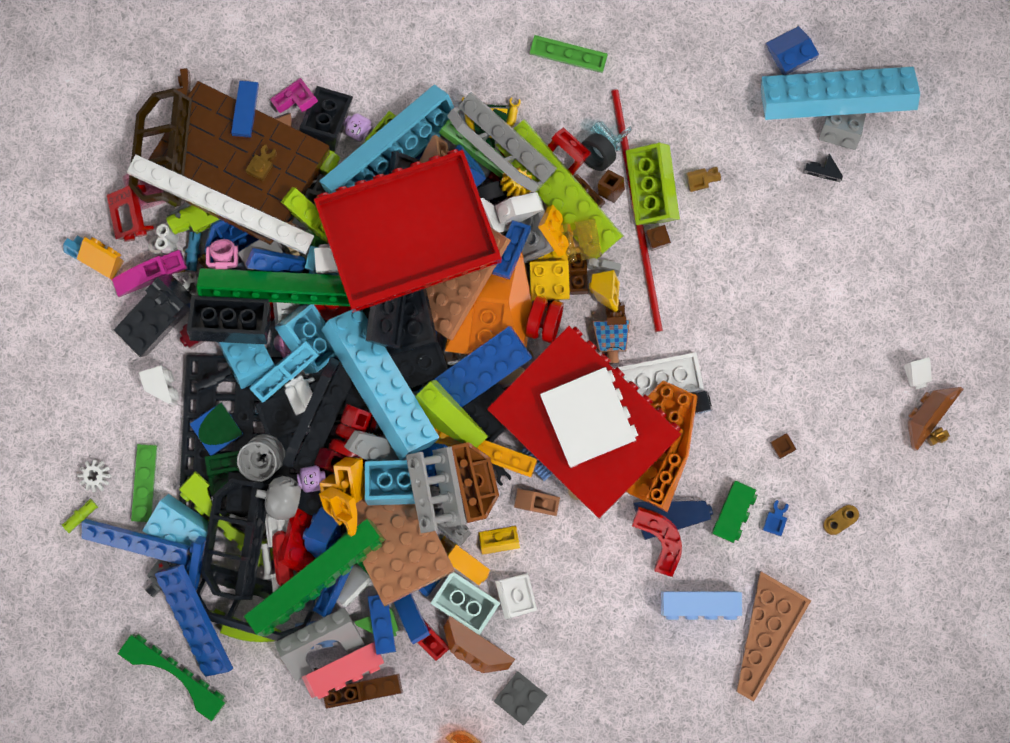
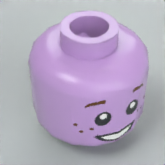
M355 113L352 117L348 116L344 122L345 134L359 142L365 140L373 130L371 121L358 113Z
M316 465L301 468L300 473L297 474L298 484L305 493L320 491L319 483L326 478L325 472L320 471V468Z

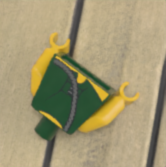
M512 98L509 100V105L486 104L513 128L517 119V109L521 103L520 99L517 105L512 104ZM464 113V119L468 127L477 135L486 133ZM489 136L485 142L492 148H495V140Z

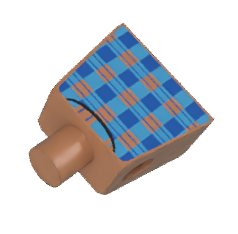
M630 319L626 320L627 324L607 325L606 321H593L592 323L598 352L607 353V357L611 360L609 364L619 363L618 352H626Z

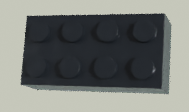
M191 296L187 333L190 341L267 345L271 317L269 299Z

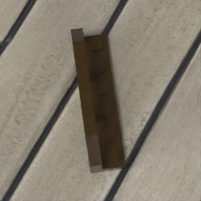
M174 88L152 93L136 113L131 162L135 154L141 157L144 137L170 132L167 156L149 159V161L158 165L166 164V169L184 176L192 105L190 97ZM173 97L171 124L144 129L145 118L159 100ZM129 175L128 185L142 201L146 203L164 201L174 207L181 206L182 198L164 190L161 193L145 195L138 187V178Z

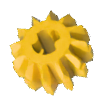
M520 166L516 168L520 173L532 179V175L526 174L527 169L521 171ZM504 172L500 184L503 186L502 191L507 192V197L510 195L516 197L530 194V190L516 183Z

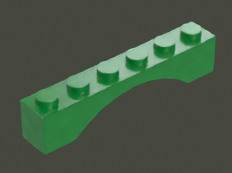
M131 634L117 654L132 665H151L173 674L189 691L195 710L211 722L214 721L227 703V700L224 699L226 696L219 690L215 692L209 688L210 684L201 678L197 680L193 677L194 673L190 669L179 667L177 665L179 662L173 657H165L161 654L163 650L158 646L147 644V639L141 634Z

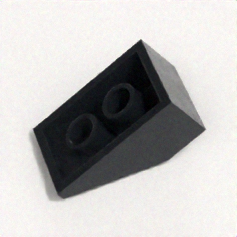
M317 86L313 95L318 102L307 109L299 131L329 145V149L335 152L353 96Z

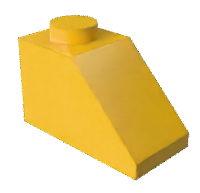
M611 270L592 274V281L589 283L591 294H594L596 300L614 312L618 311L620 282L615 271Z

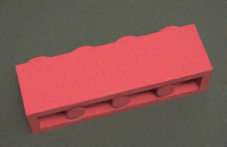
M375 642L303 676L302 679L311 698L318 697V699L329 695V690L335 688L337 691L345 687V682L351 679L353 682L362 679V674L367 671L371 674L380 670L379 665L383 664L384 661L380 654L376 655Z

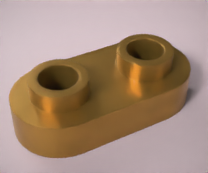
M846 505L827 517L823 523L825 532L830 535H837L854 524L859 518L858 509L853 505ZM848 511L853 513L852 518L846 516ZM832 522L837 524L835 529H832L830 526Z

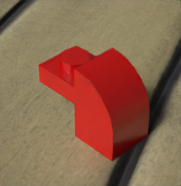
M346 404L340 422L369 433L372 413Z

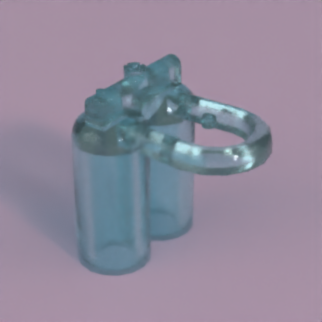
M598 121L590 128V131L593 134L597 133L605 136L618 152L620 150L618 143L632 131V127L629 126L616 137L603 121Z

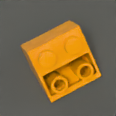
M84 237L77 260L112 280L124 262L120 258L121 254L109 246L105 249V245L93 237L90 240Z

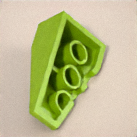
M437 380L430 381L415 396L435 429L460 443L469 442L476 448L488 438V435Z

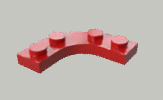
M638 507L632 521V527L657 536L661 541L662 550L655 564L654 571L673 577L682 554V541L679 531L665 516Z

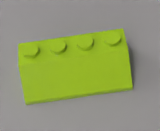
M659 142L626 150L636 225L659 224L680 220L670 145Z

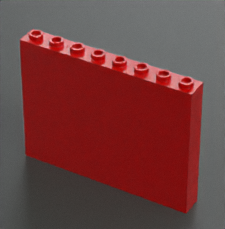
M454 149L445 156H433L427 162H415L409 168H397L392 170L391 174L385 176L384 174L374 176L373 180L367 182L361 180L354 183L355 186L349 188L343 186L337 188L334 193H321L314 199L352 313L501 263L502 258L463 150L458 151V149Z
M568 326L487 410L600 519L682 434L679 432L681 428L674 421L670 424L665 419L667 415L660 408L656 410L651 405L653 401L646 394L642 396L637 392L639 387L632 381L628 383L623 378L625 374L618 367L614 369L609 364L611 360L605 354L599 355L595 351L597 347L590 340L586 342L581 337L583 333L576 326L573 329ZM606 367L607 371L611 370L616 381L612 382L615 389L619 388L623 397L620 403L622 407H627L631 416L628 418L630 426H635L638 436L635 437V442L628 443L570 468L540 394Z

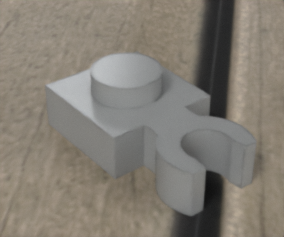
M590 257L587 268L599 270L600 272L614 270L618 277L622 264L604 259L600 261Z

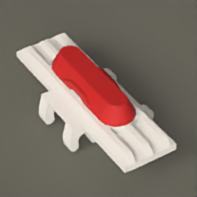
M266 514L265 524L268 544H261L265 574L263 580L272 579L273 592H275L298 572L278 562L289 519L276 520ZM270 548H273L276 574H272Z

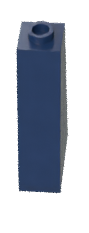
M671 501L668 512L647 502L633 503L635 513L638 507L656 512L668 518L678 530L712 520L711 515H713L712 507L706 501ZM641 530L644 540L657 537L650 532Z

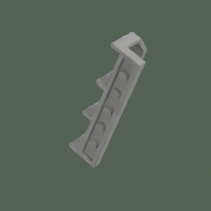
M472 92L466 96L458 107L453 108L447 115L458 132L512 180L533 193L538 191L557 169L556 166ZM462 110L486 133L477 135L464 123L459 115L460 111ZM491 136L512 156L503 158L485 141ZM517 159L540 181L535 182L520 173L511 163Z

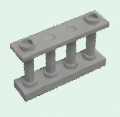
M452 446L432 450L433 456L425 458L423 452L406 455L421 533L437 531V524L446 522L447 527L466 524ZM435 464L437 475L428 477L425 465ZM438 483L441 495L431 497L429 485ZM442 503L444 514L435 516L433 504Z

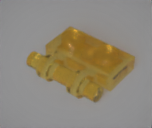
M595 218L575 222L576 229L571 230L570 223L562 224L564 230L562 234L567 237L569 243L566 255L569 256L570 262L577 261L576 253H581L582 260L602 256ZM573 236H578L579 246L574 247Z

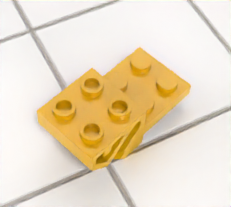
M561 225L559 230L567 237L566 225ZM567 250L560 257L553 251L530 261L532 302H534L537 296L547 298L548 301L570 300Z

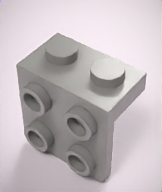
M866 113L826 116L819 140L856 150L862 136Z

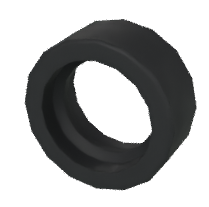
M591 134L581 143L591 152L585 163L596 171L606 170L616 160V151L613 144L601 134ZM593 147H595L601 153L603 158L595 152Z
M500 181L477 188L480 198H484L491 204L502 201L507 197V192L502 191L503 186L500 184Z

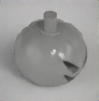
M282 476L274 479L269 484L267 491L257 489L255 497L265 499V509L271 518L287 520L296 514L301 487L294 479Z

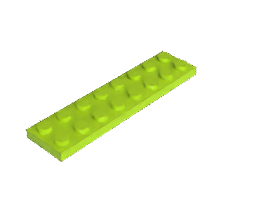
M525 119L522 120L513 129L557 167L550 178L536 192L548 207L554 205L556 210L560 211L563 218L562 224L566 225L567 230L591 258L598 259L624 235ZM499 143L495 144L506 158L512 156ZM517 159L511 163L515 168L520 166L521 171L527 169ZM527 169L526 174L532 175V180L539 182L540 180Z

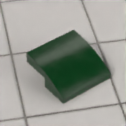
M239 451L205 457L212 497L228 482L229 472L241 473L237 465Z

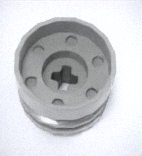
M260 434L253 437L239 451L237 456V465L240 472L252 481L262 482L269 479L283 465L282 462L285 457L284 447L276 437L269 434Z

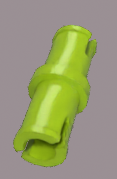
M90 498L78 510L75 509L73 511L74 514L61 525L68 533H71L73 529L98 508L97 504Z

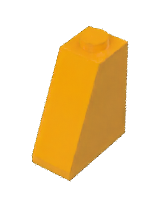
M444 535L441 543L453 567L477 585L484 582L491 570Z

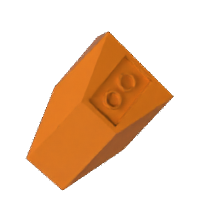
M523 252L520 254L510 280L494 274L490 275L453 340L447 338L446 352L469 355L509 326L513 328L527 348L528 337H526V329L532 308V300Z
M662 381L648 397L653 401L651 405L656 410L660 408L667 415L665 419L670 424L674 421L681 428L679 432L682 435L626 493L668 512L689 457L698 396L666 381Z

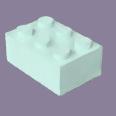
M456 572L449 574L430 604L480 635L501 602Z

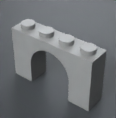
M345 607L275 642L282 661L295 681L313 672L306 655L316 644L326 640H336L342 644L347 654L365 646Z

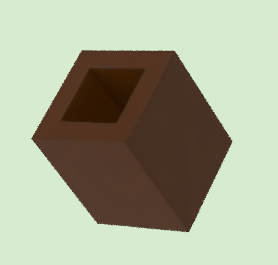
M609 169L598 182V195L612 203H615L625 190L624 177Z
M665 225L646 231L651 251L670 246L671 241Z

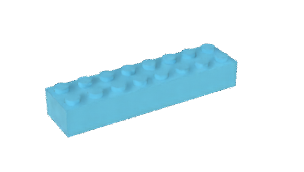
M914 67L762 76L761 99L765 120L918 110L920 90Z
M435 84L323 177L320 183L325 192L331 194L336 192L337 188L343 186L349 188L355 186L354 183L365 180L367 182L373 180V177L379 174L388 175L391 152L398 151L413 158L417 157L426 149L433 135L441 136L439 131L449 119L447 115L454 108L448 93Z
M350 310L329 319L322 328V332L399 460L406 459V455L418 453L431 447L438 440L439 436L386 348L366 341L368 318L363 310L354 313Z

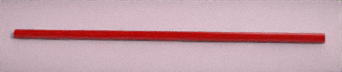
M616 89L612 90L611 94L634 213L626 156L629 144L619 90ZM636 225L655 332H660L663 329L644 226Z

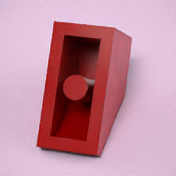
M423 618L430 635L417 643L437 661L449 650V646Z

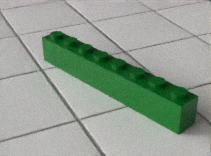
M200 268L197 281L198 296L269 299V302L350 306L340 275Z
M369 519L364 520L357 526L354 536L345 535L244 615V618L256 635L262 637L269 636L274 632V628L277 625L284 624L290 619L289 616L291 614L301 611L305 607V603L310 599H316L321 594L320 591L325 587L329 588L334 585L339 576L346 575L351 571L353 565L363 562L367 558L366 555L371 551L378 550L386 539L373 521Z

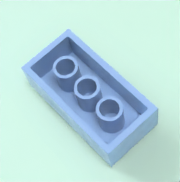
M661 591V615L666 616L667 620H679V616H685L686 620H698V616H704L706 620H718V616H724L726 620H737V616H742V592Z

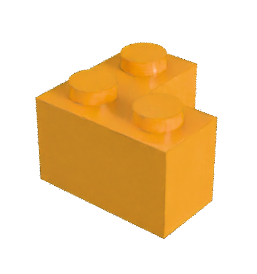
M343 458L334 465L335 474L329 475L319 483L321 492L332 486L354 497L355 503H358L365 497V473L362 458Z

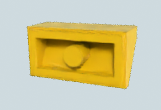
M516 526L478 532L482 555L520 548Z

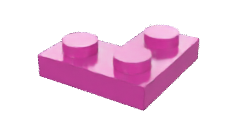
M301 78L270 99L279 113L289 109L295 103L304 112L318 102Z

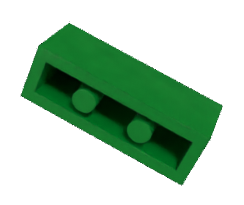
M733 481L711 532L712 535L734 543L735 540L739 541L743 531L740 530L743 522H747L750 512H747L749 506L754 505L758 496L755 494L756 489L738 481Z

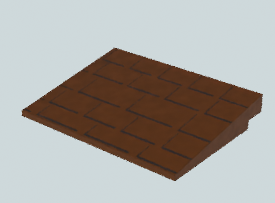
M197 81L188 95L192 99L184 177L286 223L292 212L281 201L292 187L296 188L303 195L306 194L307 189L310 188L319 175L320 167L330 154L329 145L258 110H255L252 136H232L236 99ZM170 132L164 133L149 159L167 156ZM267 145L268 150L266 154H270L275 149L277 155L273 160H270L273 166L264 181H261L247 174L246 169L254 155L261 156V148ZM182 199L183 201L266 242L269 245H271L274 241L264 235H261L253 230H250L242 225H239L231 220H228L220 215H217L211 211H208L200 206H197L189 201Z

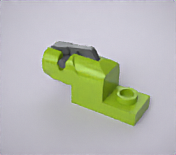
M187 202L166 217L175 235L190 230L189 227H192L193 231L198 234L210 228L212 223L220 220Z

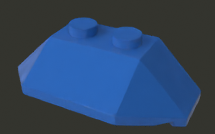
M218 220L211 224L204 252L206 254V248L220 239L232 241L234 246H238V252L259 239L222 220ZM210 254V262L214 263L213 257Z

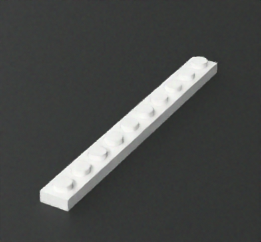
M136 154L127 170V174L305 255L314 238L312 234Z

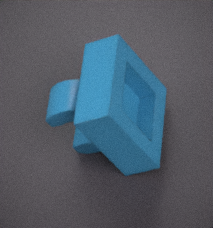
M78 235L74 241L67 238L63 243L64 253L77 260L83 238Z

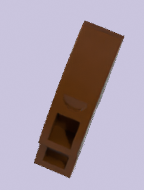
M400 674L349 683L337 691L335 688L329 690V695L323 698L325 708L328 709L401 694L403 689Z

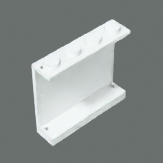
M606 367L540 394L570 468L628 443L635 442V437L638 436L635 426H630L628 418L631 416L627 407H622L620 400L623 399L619 388L615 389L612 382L616 381L611 370L607 371Z

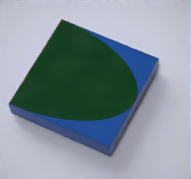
M222 402L190 423V426L210 456H213L244 435Z

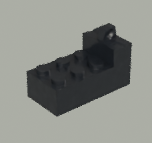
M172 274L157 277L145 290L147 294L114 329L139 357L148 355L190 310L192 295Z

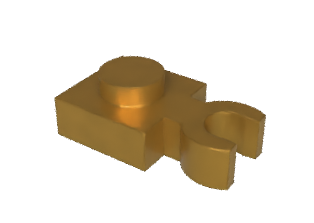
M267 145L261 148V156L254 155L246 169L247 174L261 181H264L273 166L270 160H273L277 155L275 149L270 154H266L268 150Z

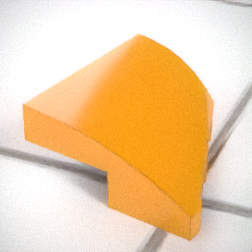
M330 486L319 493L323 508L339 525L344 523L347 527L348 535L352 537L356 534L357 529L355 499Z

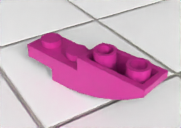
M177 250L162 257L157 256L116 276L112 281L118 297H122L151 285L159 276L175 274L187 269L181 251Z

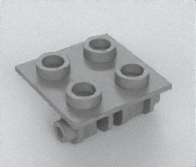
M441 509L435 516L443 515L444 510ZM446 522L437 524V528L440 531H443L460 546L471 535L469 528L465 524L447 527Z

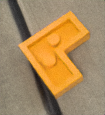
M554 205L546 208L538 228L558 257L566 253L569 243L567 237L559 230L563 221L562 214L559 210H556Z

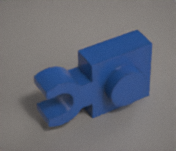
M776 500L773 504L774 513L768 512L762 530L781 537L787 518L782 515L788 510L789 505L785 504L784 508L780 510L777 506L779 501Z

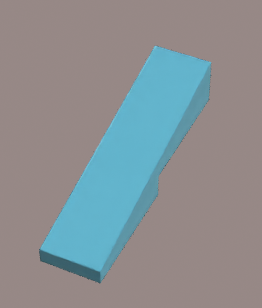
M307 341L303 342L251 385L250 390L262 402L266 401L286 382L292 380L319 356V353Z

